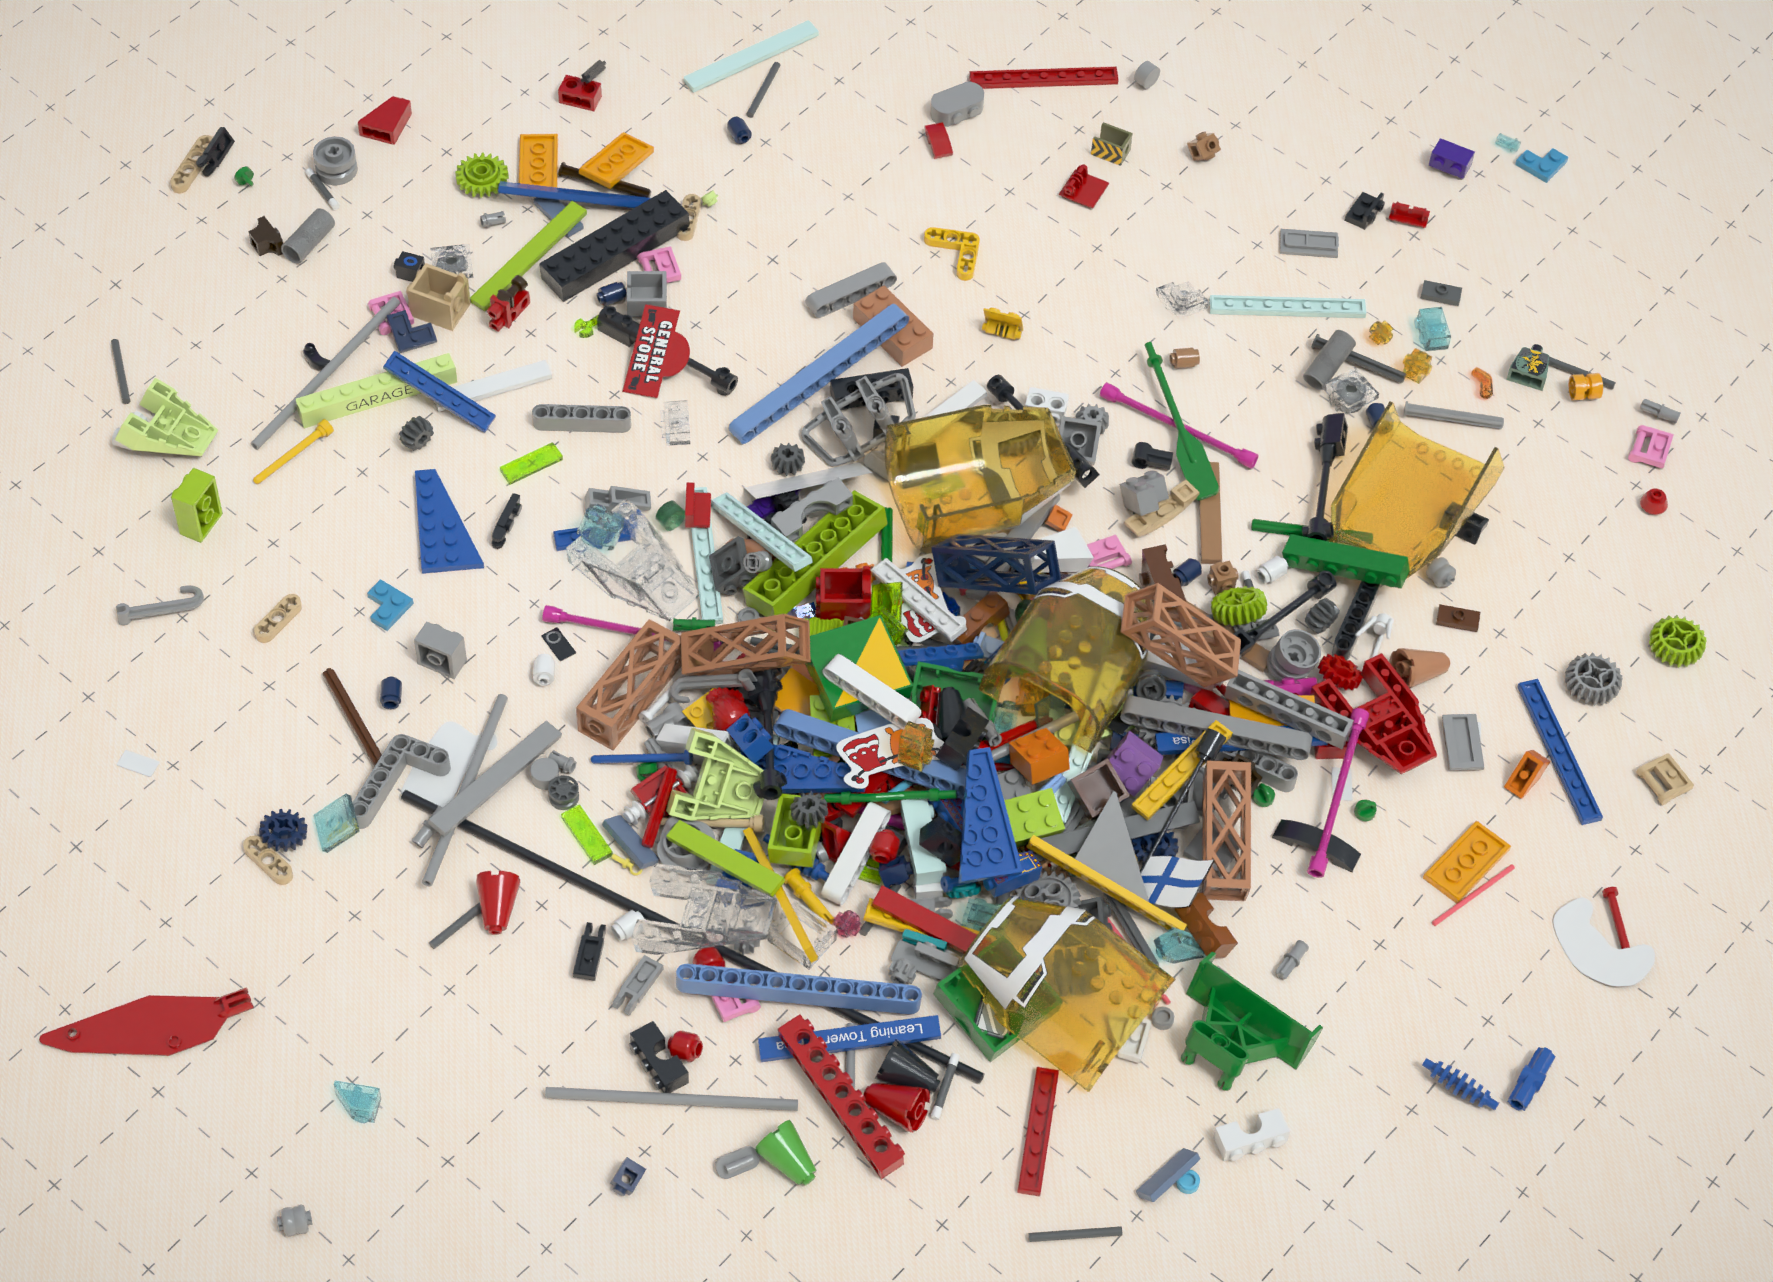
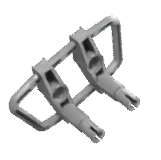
M895 373L873 383H870L868 378L864 376L856 381L859 389L837 402L831 396L821 401V404L825 411L802 428L801 436L803 441L828 465L838 466L851 460L855 462L864 457L865 452L886 440L890 442L900 436L899 433L905 430L916 417L906 376ZM899 381L908 416L895 426L887 405L876 390ZM863 397L868 411L884 433L860 446L852 425L840 409ZM828 418L833 431L849 453L832 458L809 435V432Z

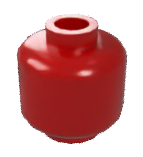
M884 829L876 832L870 844L869 853L874 861L887 864L896 858L900 840L891 830Z
M714 947L701 948L693 957V964L725 967L723 957Z
M677 1031L669 1038L667 1047L672 1057L677 1055L681 1061L693 1062L696 1058L700 1057L703 1043L696 1033Z

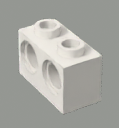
M1030 387L1025 408L1030 413H1033L1035 418H1045L1046 422L1060 424L1061 417L1066 415L1069 394Z

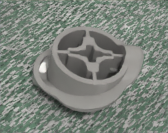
M675 816L668 818L657 846L659 860L665 867L671 870L695 875L704 874L709 863L669 841L666 835L679 820L715 839L713 830L707 824L700 821H690Z

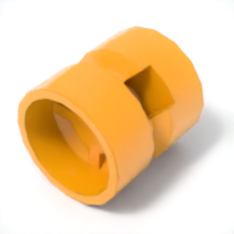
M1589 373L1586 377L1583 374L1571 375L1569 377L1568 387L1571 400H1584L1586 397L1588 399H1600L1602 397L1603 381L1600 373Z

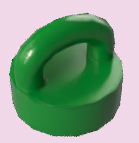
M248 166L242 167L235 173L234 179L239 185L248 183L250 186H253L252 178L254 172Z
M656 762L639 763L636 765V773L640 781L648 778L643 777L642 774L658 771Z
M1260 783L1253 794L1254 802L1261 807L1272 805L1275 799L1274 790L1264 783Z
M1367 799L1358 801L1354 810L1355 816L1364 822L1373 820L1377 811L1376 802Z

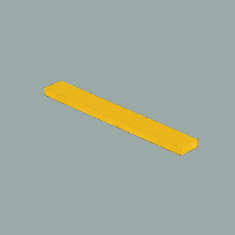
M748 827L743 830L759 864L774 872L752 828ZM781 886L775 895L805 954L812 963L818 960V956Z
M1035 835L1028 842L1027 848L1177 936H1180L1185 930L1187 924Z

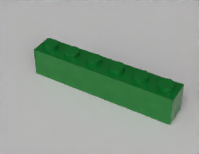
M1290 534L1282 551L1283 558L1291 568L1319 573L1329 571L1333 576L1402 589L1410 571L1409 560L1406 556Z

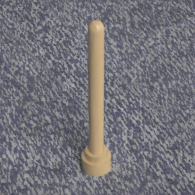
M754 815L750 819L694 820L703 822L709 827H750L754 832H764V815ZM662 818L660 825L664 826L668 818Z

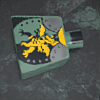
M1539 344L1532 345L1531 349L1522 347L1509 368L1506 380L1543 391L1547 378L1549 355L1543 353V347Z

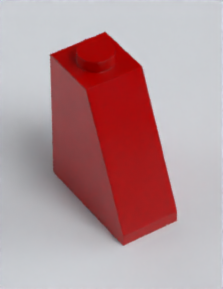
M395 96L386 100L358 121L359 136L395 145L412 115L411 101Z

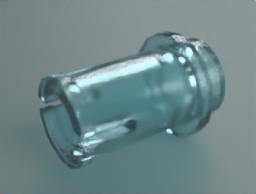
M1499 133L1495 144L1510 149V152H1517L1521 141L1518 138L1514 139Z

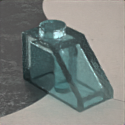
M1175 927L1154 940L1157 956L1161 960L1173 964L1206 956L1191 933Z
M335 1080L333 1084L335 1094L350 1117L359 1123H375L382 1099L380 1088Z

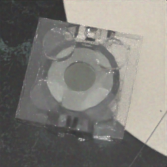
M469 244L430 248L432 266L455 274L463 273L466 278H473Z
M1356 367L1323 384V389L1329 395L1330 405L1335 404V411L1340 410L1346 415L1358 412L1363 406L1378 399L1380 394Z

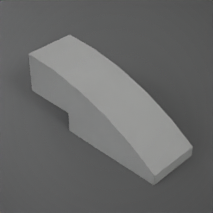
M610 486L609 490L588 488L584 497L585 514L622 515L651 509L650 491L617 486Z

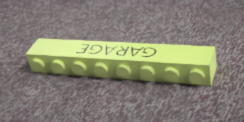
M450 353L415 363L448 385L457 383L456 367ZM387 371L296 398L295 400L298 415L305 429L317 425L323 419L331 421L421 394V392Z

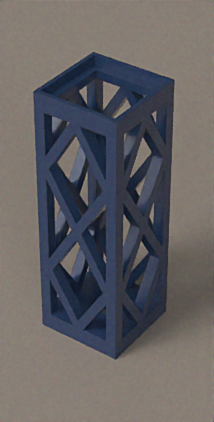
M956 534L931 547L938 587L1036 595L1041 589L1061 580L1056 545L1053 540ZM1017 547V548H1015V549H1010V550H1004V549H1002V548ZM973 555L996 558L985 565ZM1036 555L1045 562L1033 570L1031 558ZM1015 559H1023L1024 565ZM1006 562L1019 572L996 571V569ZM969 563L977 569H971ZM1047 566L1049 567L1050 575L1038 574ZM978 578H989L987 580L975 581ZM1027 581L1025 584H1018L1019 582Z

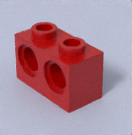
M565 75L558 89L559 103L595 112L602 97L601 83L591 81L588 84L585 81L582 83V78Z

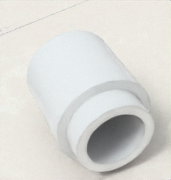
M1275 556L1259 566V569L1256 571L1257 576L1264 584L1272 583L1287 574L1288 563L1284 558Z
M539 654L534 660L533 680L541 686H547L554 681L555 661L549 654Z
M630 910L614 921L611 930L619 941L627 940L644 928L643 923L645 919L639 911Z

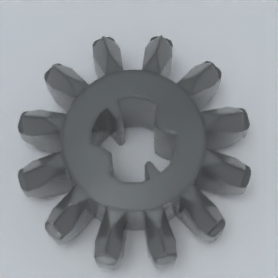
M421 416L412 417L409 422L406 421L405 426L401 427L402 431L399 432L401 443L412 451L420 450L424 445L427 446V442L431 441V436L434 434L431 423Z
M789 442L787 445L780 443L779 447H774L771 455L773 470H777L779 475L785 473L786 476L789 473L796 475L797 471H802L805 463L803 449L798 448L797 444L791 446Z
M1327 598L1321 599L1307 613L1305 623L1317 634L1325 632L1334 623L1335 619L1338 618L1340 610L1333 601Z
M810 791L809 795H805L802 792L801 798L795 797L794 803L790 807L793 821H797L799 827L805 824L807 830L810 825L817 828L818 822L824 823L825 817L828 815L826 800L822 799L820 793L813 795L812 791Z

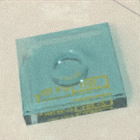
M347 793L313 815L323 852L328 853L360 832L352 798Z

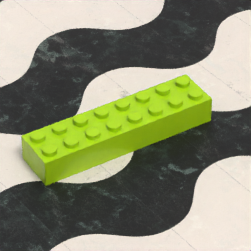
M855 490L851 492L853 494L852 506L837 515L829 512L794 543L811 556L813 563L795 572L778 558L775 559L769 570L758 574L743 588L746 605L754 608L765 617L789 613L816 588V577H820V568H839L887 525L885 507Z

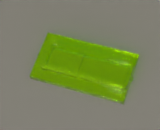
M894 582L872 585L871 618L881 615L884 623L887 624L886 627L894 645L901 644L903 583Z

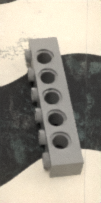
M1238 670V676L1230 679L1226 686L1225 698L1299 731L1307 732L1311 736L1340 749H1343L1351 733L1354 720L1243 671Z

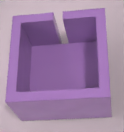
M1131 731L1118 743L1117 748H1114L1107 756L1126 790L1134 797L1159 769L1164 757Z

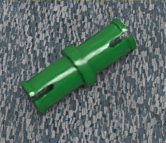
M692 617V619L673 618V632L692 631L715 626V619L702 620L697 619V617Z

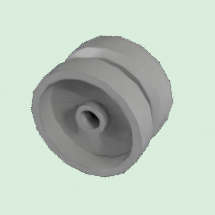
M337 136L327 137L314 146L313 158L316 175L323 183L334 186L343 185L350 182L356 176L358 168L355 149L348 139Z

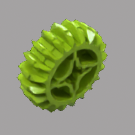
M1247 586L1230 588V590H1223L1222 593L1216 594L1213 597V601H1211V612L1214 620L1220 624L1241 626L1249 622H1256V619H1261L1266 614L1268 604L1263 591L1258 588H1247Z
M1668 615L1666 619L1661 618L1658 623L1656 622L1650 632L1649 645H1651V652H1656V658L1661 657L1662 663L1667 661L1670 666L1676 664L1679 668L1683 664L1688 667L1690 663L1695 664L1697 660H1700L1703 652H1705L1707 640L1704 637V630H1700V624L1694 625L1693 620H1686V616L1681 619L1678 615L1674 616V618ZM1691 644H1692L1693 647L1690 648V649H1688V648H1687L1688 645H1691Z

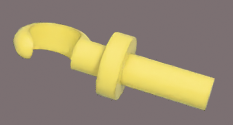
M613 854L611 859L623 864L622 868L626 869L628 867L631 874L635 876L643 871V869H640L639 872L634 873V864L630 862L631 859L629 858L625 860L616 854Z

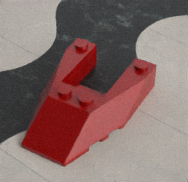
M1382 653L1364 661L1361 675L1377 698L1357 707L1369 713L1366 727L1361 730L1357 743L1400 774L1436 758L1437 753L1430 732L1428 733L1424 715L1420 711L1418 698ZM1330 678L1312 686L1310 695H1314L1315 704L1347 718L1351 717L1353 708Z

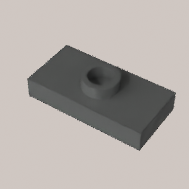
M1424 280L1420 299L1459 306L1462 287Z

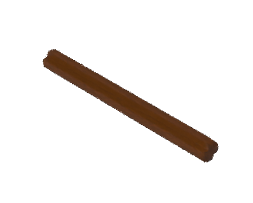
M327 668L322 675L375 767L382 754L336 672L331 668Z

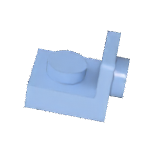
M981 631L980 636L975 637L973 642L979 644L984 653V658L997 663L1000 662L1006 642L987 636L983 631Z

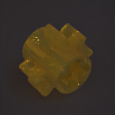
M1385 320L1382 323L1376 321L1369 329L1371 333L1369 338L1377 345L1380 343L1387 344L1393 338L1391 331L1394 328Z

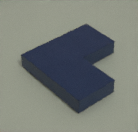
M406 310L386 316L399 354L437 343L431 322L412 328Z

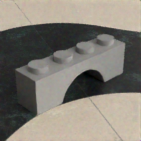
M839 477L833 481L830 480L819 490L811 491L806 498L792 503L785 511L777 512L771 519V526L794 542L802 536V521L807 515L815 511H827L837 515L852 506L853 494Z

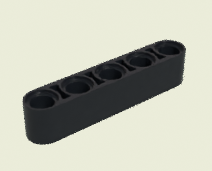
M1361 581L1335 638L1332 657L1336 654L1340 657L1343 656L1345 660L1350 658L1359 638L1355 634L1365 625L1378 596L1380 584Z

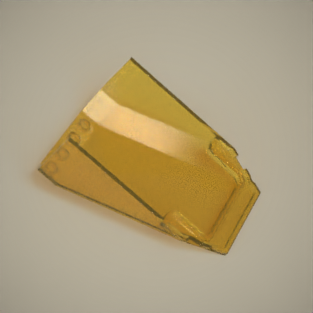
M1389 401L1331 504V522L1334 528V537L1329 542L1406 556L1409 560L1410 571L1407 576L1409 578L1441 555L1496 485L1505 468L1499 449L1494 447L1484 464L1420 436L1401 422L1394 403ZM1448 510L1453 515L1445 514V511Z

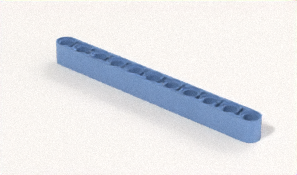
M896 304L888 306L730 423L728 430L742 444L748 443L827 385L830 380L838 377L903 329L909 322V316Z
M789 709L782 711L773 727L774 732L782 738L838 757L841 756L836 749L837 744L843 739L860 734ZM931 760L882 771L929 788L957 790V797L964 799L966 769L962 767L956 771L941 760Z
M682 964L676 970V987L683 993L900 1014H915L921 1006L922 992L920 988L914 985L696 964Z

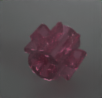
M847 910L844 913L839 911L834 918V929L837 934L844 938L850 937L851 934L856 936L861 929L860 917L851 910Z

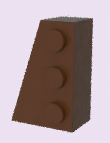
M1166 544L1142 549V570L1139 573L1141 585L1148 587L1159 583L1186 602L1179 579L1174 578L1170 569L1174 565L1172 561H1167L1166 552L1168 549ZM1176 607L1165 608L1167 612L1178 615Z

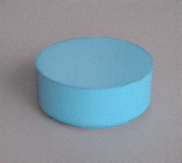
M1189 1170L1176 1181L1177 1188L1182 1193L1192 1194L1199 1188L1200 1177L1195 1171Z

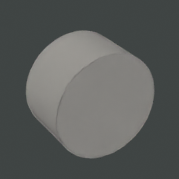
M1145 61L1136 70L1134 80L1148 89L1156 83L1161 70L1150 61Z
M539 758L533 762L530 768L533 785L538 789L548 790L549 783L559 776L558 764L553 759Z

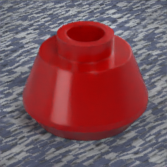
M1650 489L1641 497V507L1649 514H1662L1668 508L1666 494L1660 489Z

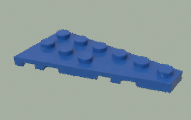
M436 469L415 470L422 574L484 568V562Z
M773 744L775 770L780 773L782 772L787 778V784L782 786V793H810V791L813 793L865 792V788L858 789L845 783V775L851 772V767L847 763L833 762L823 756L816 757L806 751L782 744ZM740 750V753L746 758H748L747 755L742 750ZM765 755L755 763L763 770H766Z
M988 747L969 750L966 762L959 884L1019 875L1023 870L991 749Z

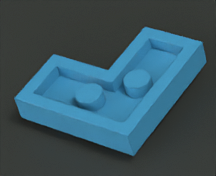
M1554 148L1543 158L1526 150L1516 160L1515 165L1547 183L1567 163L1568 156Z
M381 579L367 592L369 599L381 605L370 616L371 622L386 631L414 604L413 598Z

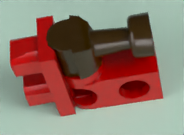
M516 275L511 280L512 285L507 291L500 289L498 290L497 297L494 294L490 297L491 306L487 309V313L492 319L489 321V327L498 332L503 326L509 329L512 326V322L530 304L529 291L525 290L528 283L519 275Z

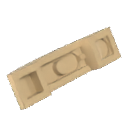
M1184 480L1171 489L1168 499L1158 502L1159 510L1143 516L1136 513L1125 520L1124 524L1137 537L1151 533L1185 510L1198 497L1199 491L1187 480Z

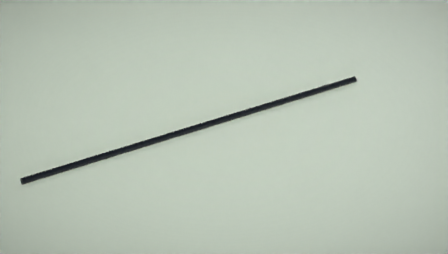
M408 790L402 793V800L430 814H433L438 808L437 804ZM467 819L457 826L627 911H639L644 919L703 948L708 946L714 947L723 958L745 969L777 972ZM822 1006L859 1025L880 1023L854 1009ZM921 1042L905 1044L910 1050L947 1068L950 1056ZM958 1061L955 1072L979 1084L982 1082L985 1073Z

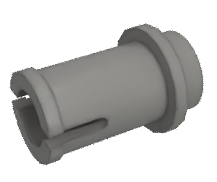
M504 211L481 215L482 227L489 228L491 225L506 223V217H503L505 215Z
M555 750L548 757L553 759L558 764V767L563 769L564 773H572L576 768L577 762L574 761L573 757L568 758Z

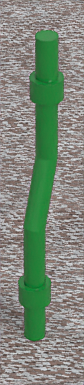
M930 788L929 791L852 794L851 792H841V794H825L824 799L827 803H841L842 805H851L852 802L913 799L940 801V799H957V790Z

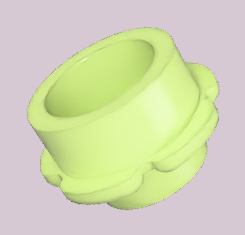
M714 190L708 192L701 197L702 205L707 204L710 207L718 202L716 198L719 195H716Z

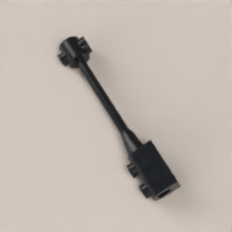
M605 306L600 311L597 318L598 331L628 347H631L636 341L640 324L632 320L630 315H623L617 312L613 306ZM689 357L686 365L710 377V383L717 388L718 394L726 396L735 389L738 383V376L730 373L729 368L719 367L714 371Z
M995 375L988 381L987 389L1000 402L1008 401L1025 419L1035 418L1013 396L1014 387L1002 375ZM1045 428L1046 439L1056 459L1086 488L1100 474L1071 444L1053 436ZM1090 470L1089 474L1082 478L1083 474Z
M1344 413L1328 414L1323 417L1322 423L1316 425L1317 435H1320V438H1315L1314 444L1315 449L1320 452L1322 473L1316 517L1309 520L1308 526H1303V537L1324 541L1334 537L1333 524L1324 518L1330 467L1335 456H1345L1348 424Z
M1329 571L1320 572L1319 575L1308 582V591L1259 627L1246 632L1242 628L1236 631L1234 635L1241 639L1239 659L1252 650L1263 633L1312 597L1321 599L1335 589L1337 583L1333 574Z
M781 668L753 672L757 682H752L755 689L748 691L749 698L764 715V729L772 737L769 739L772 745V715L778 699V691L783 689L781 681L777 678V676L782 674ZM773 748L765 754L766 770L761 772L760 780L753 784L756 795L761 799H778L782 795V786L787 784L786 776L782 772L780 773L775 770Z

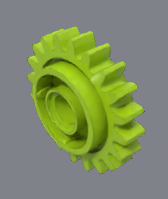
M484 152L481 153L480 157L474 153V158L466 156L467 161L461 160V165H457L455 175L457 185H460V190L465 189V194L472 192L473 197L476 194H480V198H482L486 193L490 197L491 192L498 194L497 189L499 188L500 181L507 182V179H509L508 167L504 164V160L499 161V156L492 158V153L488 154L487 157H485Z

